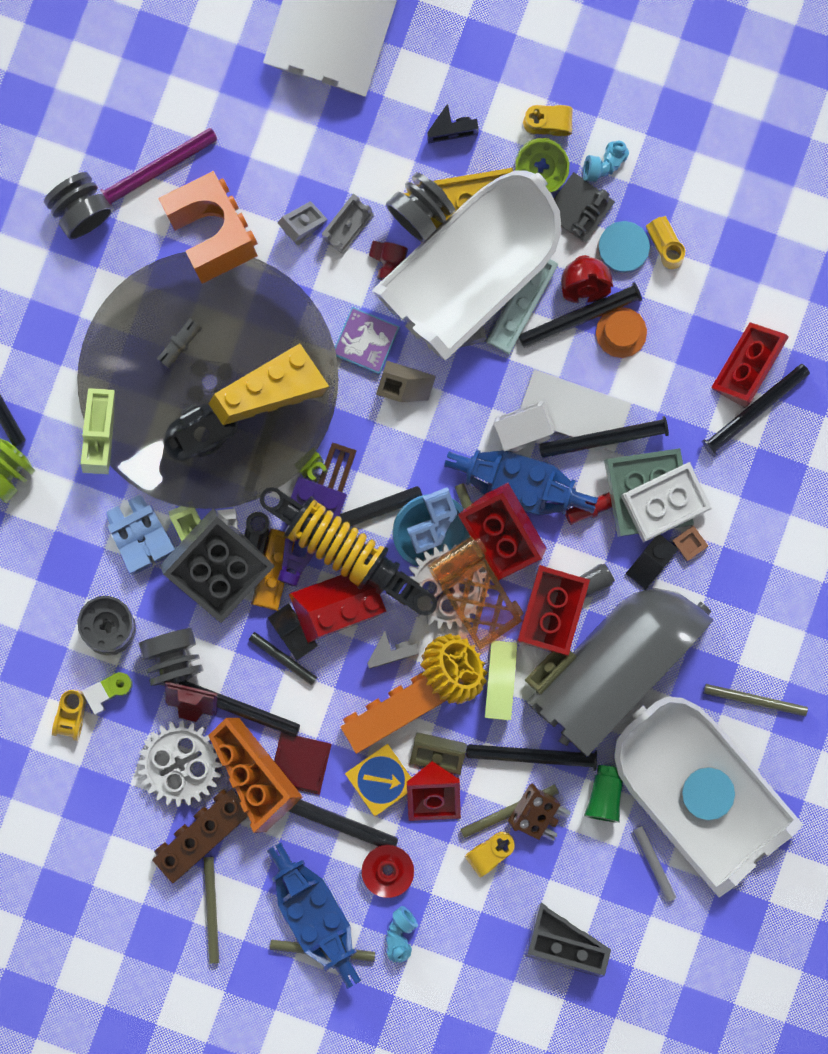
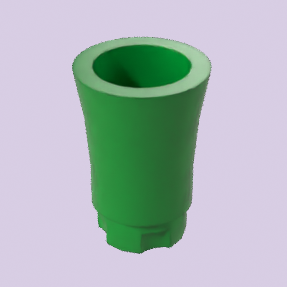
M598 765L597 775L594 777L593 788L584 817L620 823V801L623 781L618 775L617 767Z

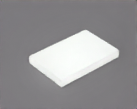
M690 462L621 495L643 542L712 509Z

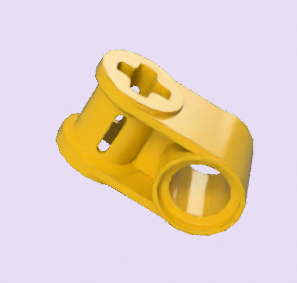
M532 105L525 113L523 127L530 134L569 136L572 134L573 108L567 105ZM532 116H537L539 123H534Z
M72 689L65 691L61 695L57 714L53 722L52 736L59 734L73 737L74 741L79 740L87 704L82 691ZM70 694H75L79 698V705L75 709L70 708L67 704Z
M498 832L484 843L473 848L464 857L481 878L511 855L515 848L513 837L507 832ZM501 838L503 841L509 840L507 850L496 848L498 846V839Z

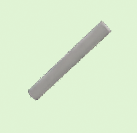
M643 826L635 828L633 831L666 901L669 902L675 899L674 891Z

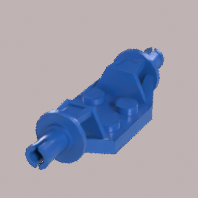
M477 449L471 458L452 453L451 451L447 454V458L457 462L445 460L444 467L466 473V484H472L483 495L509 483L526 512L536 515L562 512L563 515H566L568 508H571V506L591 513L595 511V506L585 502L597 504L598 497L577 492L575 488L576 480L572 479L571 481L554 465L504 450L481 453V450ZM474 476H476V477H478V478H480V479H482V480L488 482V484L485 483V482H483V481H481V480H479V479H477V478H475ZM547 501L563 503L564 505L547 503Z
M282 842L278 843L275 846L280 856L277 855L273 847L267 850V853H269L279 870L277 875L272 878L273 883L276 882L278 908L304 953L322 964L324 971L336 968L346 985V989H349L353 986L348 977L349 975L355 984L362 981L350 962L351 956L357 952L356 949L352 948L350 924L325 881L304 866V860L292 863ZM282 879H284V882H285V884H286V887H287V889H288L289 894H288L287 891H286V888H285V885H284ZM320 948L325 952V954L329 957V959H330L332 962H330V961L327 959V957L322 953V951L320 950Z

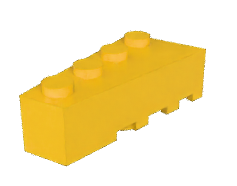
M299 343L215 393L208 404L222 425L253 417L259 413L277 410L279 407L301 403L303 400L321 397L329 388V385Z

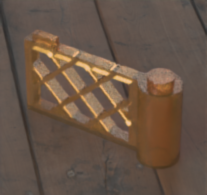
M470 536L428 564L427 567L476 647L481 650L521 623L522 619L520 616L524 613L516 600L510 601L486 561L484 552L487 550L479 538L474 540ZM483 567L486 571L484 583L473 582L474 572ZM457 583L466 584L462 598L453 596L449 589ZM471 586L482 587L479 601L468 599ZM488 589L498 591L499 595L496 604L485 602ZM466 603L478 605L475 619L465 617ZM483 606L495 608L492 622L480 620ZM500 609L510 611L513 619L505 624L497 623ZM478 625L490 626L489 634L479 640L476 635Z

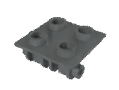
M575 172L572 173L554 198L560 210L561 226L584 243H586L615 201L609 198L610 194L606 190H598Z

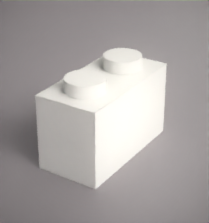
M544 400L498 416L493 422L504 451L511 449L512 452H517L526 448V444L536 441V444L551 439L550 435L555 430Z

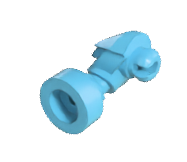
M620 140L608 143L605 148L603 162L599 156L588 155L583 165V179L596 182L600 177L612 175L629 156L626 144Z
M404 906L399 907L393 912V921L389 926L390 930H387L386 937L388 958L398 963L406 961L412 952L411 946L403 936V932L409 934L418 927L417 920Z

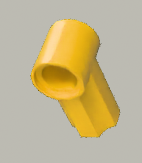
M658 217L647 224L645 228L661 256L663 266L672 270L677 269L684 261L685 247L679 242L667 217ZM674 250L678 252L680 257L676 260H671L667 257L666 253Z

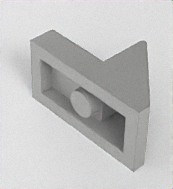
M309 201L282 216L277 224L296 245H300L328 219Z
M384 631L367 663L368 667L372 669L419 655L417 644L411 645L410 640L395 644L396 649L391 651L386 632Z

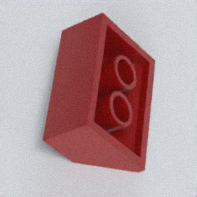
M509 483L486 493L458 514L497 581L541 560L547 549Z
M539 565L517 642L569 656L590 579Z
M350 573L346 577L339 575L289 594L308 643L374 619L387 612L381 596L375 592V588H372L371 585L367 584L361 590L357 588L358 586L349 580Z

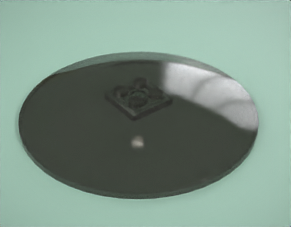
M186 252L161 258L139 269L119 284L105 299L90 323L82 343L78 362L77 384L83 419L85 418L88 388L115 390L110 466L121 477L140 491L173 505L197 509H219L257 500L260 498L263 490L269 487L278 489L302 470L320 447L331 424L338 397L339 376L335 346L327 324L311 298L290 277L277 268L253 258L202 284ZM191 318L203 329L188 345L189 349L186 352L183 351L169 369L157 357L172 341L170 339L171 336H176L188 319ZM299 343L329 385V388L321 397L303 400L301 403L279 407L277 410L266 411L238 421L235 434L229 437L218 450L210 455L194 457L187 461H178L170 458L164 449L162 441L165 438L166 430L173 421L181 416V410L192 404L199 407L209 403L215 393ZM212 375L217 378V385L213 389H206L203 386V380L206 376ZM198 427L194 432V436L197 441L204 442L208 440L210 433L207 428Z

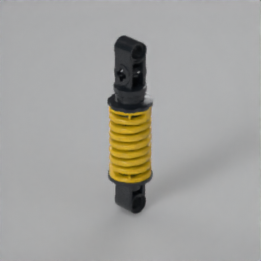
M269 487L262 491L260 495L262 507L288 524L283 536L285 539H289L292 542L300 539L299 547H307V552L310 554L316 552V558L318 560L324 558V564L326 565L333 563L332 569L334 571L341 569L343 577L348 576L350 573L349 580L358 586L357 588L360 590L368 584L375 588V592L379 595L386 591L388 595L404 606L407 605L420 615H430L436 610L437 600L435 596L402 571L399 572L400 564L398 562L393 563L386 557L389 548L386 546L374 548L376 545L375 540L371 539L366 542L367 535L365 533L358 535V529L356 527L350 529V523L343 522L341 524L342 518L340 516L333 518L334 513L331 510L326 511V507L319 504L313 496H310L301 505L277 488ZM269 492H276L280 497V501L275 507H269L265 503V496ZM407 583V585H406V587L404 588V590L402 591V593L399 594V592H400V590L402 589V587L404 586V584ZM422 596H429L432 599V607L427 611H422L417 606V601Z

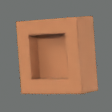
M694 525L672 540V543L678 548V551L687 562L709 546Z

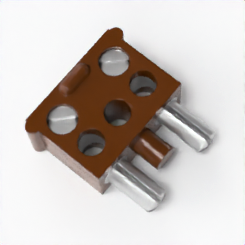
M532 783L523 794L508 819V823L514 831L519 830L538 840L543 836L554 841L556 840L555 837L557 838V833L548 829V825L556 827L559 820L554 815L557 814L568 819L571 811L560 806L561 804L555 797L537 789Z

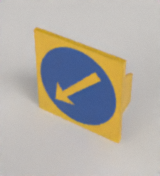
M388 743L345 773L374 817L407 794V781L412 778Z

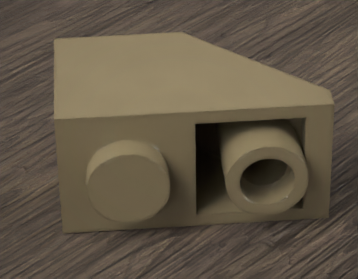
M386 361L376 395L398 402L428 401L436 376Z

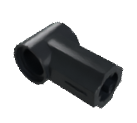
M254 512L246 520L244 536L262 554L264 553L268 532L271 528L270 518L262 512ZM256 517H263L265 519V527L261 531H255L252 527V521Z

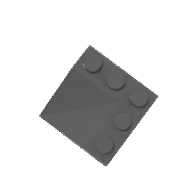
M212 508L160 564V567L165 577L222 623L274 568V564L227 519Z

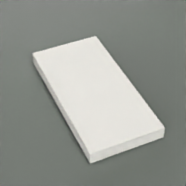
M534 369L521 408L544 400L555 428L554 432L568 437H575L624 427L632 403ZM618 443L600 446V448L615 453Z

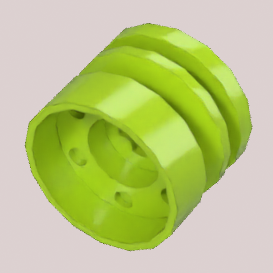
M536 138L528 141L520 148L515 158V171L539 173L547 181L546 188L550 193L558 190L565 183L569 175L570 162L565 150L557 142L549 138ZM541 158H545L549 168H544L543 172H538V167L534 166L535 162H540Z
M0 438V499L7 504L18 492L11 482L12 479L16 478L26 483L27 479L19 471L23 468L33 475L36 470L22 452L9 441Z

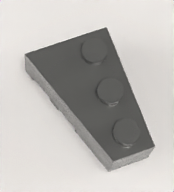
M541 902L537 907L525 957L599 978L605 976L611 949L571 924L567 919L561 917Z

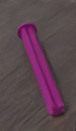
M208 128L106 190L100 189L109 204L113 206V202L216 142L217 136L212 128Z

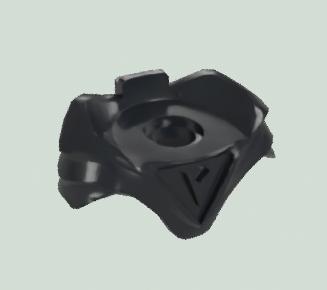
M208 403L199 407L192 404L181 410V416L169 425L162 443L168 456L174 460L187 461L194 457L207 456L218 450L229 437L235 434L238 421L222 425ZM198 427L207 428L210 433L208 440L204 442L197 441L194 436L195 430Z

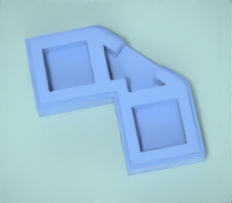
M448 487L423 496L431 519L407 528L416 554L441 545L446 536V531L457 515Z

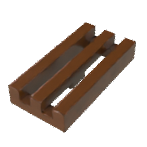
M332 442L324 464L327 470H329L335 450H340L328 485L329 488H334L345 453L350 454L337 490L343 492L357 450ZM322 471L318 484L324 485L327 473Z

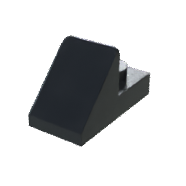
M447 104L427 132L428 144L478 135L477 119H471V117H461L452 123Z
M660 534L654 537L625 574L646 590L678 551V548Z
M289 603L268 617V620L297 661L318 647L315 641L307 642L297 614Z

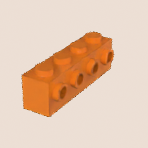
M422 672L410 679L413 684L405 689L400 685L388 692L390 697L383 702L378 698L366 705L367 711L358 716L357 712H354L342 719L345 724L340 727L353 750L358 754L446 702L447 699L440 700L439 693L432 694L433 687L426 685L428 679L422 676Z

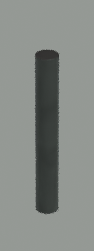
M256 632L250 636V642L311 686L317 680V676Z

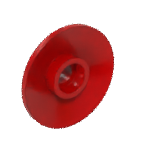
M382 845L370 851L365 857L362 865V878L366 887L373 894L383 898H392L403 894L410 887L414 878V865L408 853L394 845ZM389 865L393 868V872L385 874L383 868Z

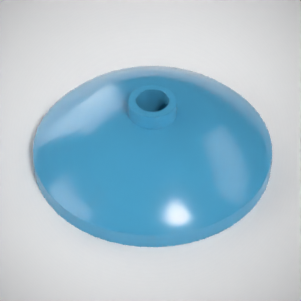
M426 495L419 496L403 506L395 518L392 529L393 541L398 553L407 562L418 566L415 558L424 560L425 556L423 552L416 554L407 528L431 519L423 498ZM452 499L457 515L446 531L442 544L436 548L440 552L442 551L443 544H446L449 551H451L453 546L457 545L458 553H461L466 547L470 535L458 516L464 508ZM433 548L426 550L430 555L433 554ZM444 562L443 564H441V566L446 565L450 562Z

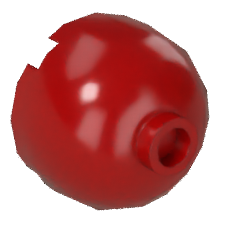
M587 255L579 256L570 262L561 275L562 295L567 301L579 303V298L589 297L587 303L598 301L611 293V287H613L609 268L603 261Z

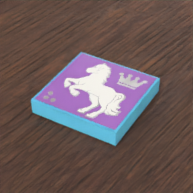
M352 307L332 355L380 375L400 326Z

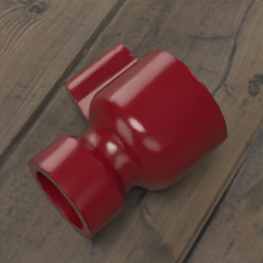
M372 241L368 256L383 264L382 268L378 271L377 279L383 280L406 259L408 248L390 242Z

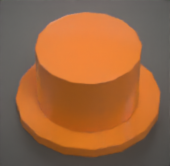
M621 307L604 314L597 323V342L602 350L612 357L626 358L633 356L641 350L646 342L647 328L645 321L639 313L630 308Z

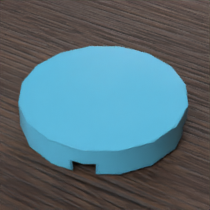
M615 222L608 226L600 237L598 245L599 256L603 263L615 272H633L641 267L648 257L650 250L649 238L643 228L633 222Z
M710 767L700 768L690 774L684 782L682 789L683 803L688 811L697 818L705 820L718 819L727 814L733 806L735 798L734 785L730 778L721 770Z

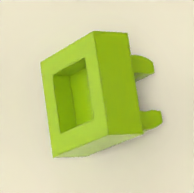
M314 448L294 465L304 478L308 476L315 483L318 481L313 475L315 469L320 468L324 473L328 472L326 466L322 463V457Z

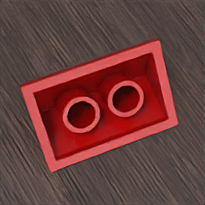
M749 322L711 388L746 408L757 393L789 336L785 333Z

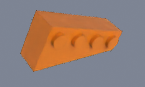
M225 718L208 735L222 766H225L230 776L229 781L232 788H235L241 800L240 805L251 821L250 826L253 833L267 832L303 798L240 718Z

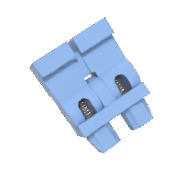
M140 495L128 501L133 511L131 515L124 517L119 506L106 512L110 523L108 528L131 575L152 566L153 563L150 556L157 563L167 558L175 549L155 511L150 505H147Z

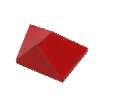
M431 761L407 781L409 821L461 819L459 777H455Z

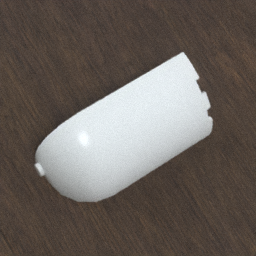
M283 0L263 63L366 97L397 0Z
M513 171L490 182L469 198L425 242L421 243L371 291L393 315L397 314L402 320L405 319L408 322L405 327L418 340L422 338L433 353L446 361L535 277L556 252L562 232L560 210L552 194L546 188L547 181L539 173Z
M667 696L656 701L647 709L644 705L631 715L634 720L617 739L614 758L618 775L624 785L719 898L737 886L756 867L755 864L765 855L768 857L777 848L791 839L803 826L802 822L719 725L698 705L684 698ZM710 767L721 770L730 778L734 785L735 798L733 806L727 814L718 819L705 820L697 818L688 811L683 803L682 789L684 782L690 774L700 768Z

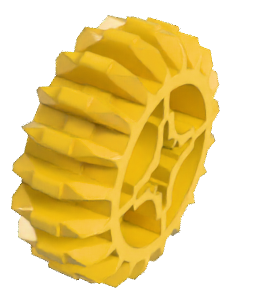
M451 633L439 636L427 645L424 653L421 655L423 661L420 666L425 669L422 676L428 679L426 685H431L433 687L432 694L439 693L440 700L447 699L449 704L456 703L458 705L471 701L481 693L484 684L487 682L484 677L488 672L483 669L486 662L481 661L480 656L482 653L475 651V645H469L468 638L461 639L459 634L452 635Z

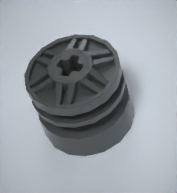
M80 172L65 179L54 187L43 201L45 206L51 209L50 213L54 218L62 217L58 225L70 240L77 239L93 231L107 220L113 212L112 206L103 194L94 195L98 190V186L92 182V177L88 172Z
M416 172L412 176L414 184L409 181L405 183V188L410 196L408 197L402 192L397 191L386 202L385 206L403 228L419 241L425 242L436 231L431 218L444 223L446 221L444 213L450 216L455 211V208L445 192L434 181L428 179L420 172Z
M97 596L88 601L80 610L77 619L78 632L86 645L95 653L105 656L117 655L125 651L133 642L136 634L135 619L127 605L118 598ZM106 622L115 625L111 628V633L102 630L105 628Z
M192 628L169 632L138 643L143 660L155 659L157 663L146 669L147 674L155 672L160 674V676L149 679L150 686H165L166 682L177 684L187 681L204 671L201 664L190 667V662L200 659V655H187L186 650L196 645Z

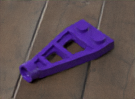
M298 477L291 498L302 505L310 496H313L319 504L326 507V511L331 510L334 513V518L340 516L347 494ZM285 539L282 570H280L277 580L297 587L300 575L315 553L310 554L307 552L303 557L295 556L291 551L293 542ZM288 569H294L295 572H296V575L293 574V573L287 572V570H288Z

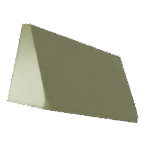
M571 651L569 656L551 652L530 673L525 681L534 691L541 695L577 656Z
M417 732L410 764L425 767L433 761L446 771L461 775L467 744Z

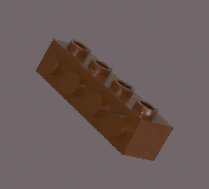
M224 788L213 798L216 802L209 809L205 806L193 816L196 820L189 827L184 824L173 834L176 837L175 840L169 845L164 842L154 851L156 857L152 861L172 884L179 880L248 818L247 813H244L240 805L241 800L234 789H230L227 792Z

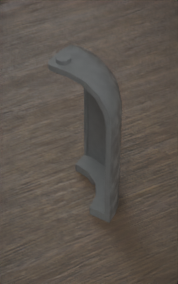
M652 588L635 592L620 602L573 651L577 657L541 695L535 692L526 703L554 728L559 724L563 728L561 734L588 757L713 622V618L709 615L712 611L701 601L696 605L675 591Z

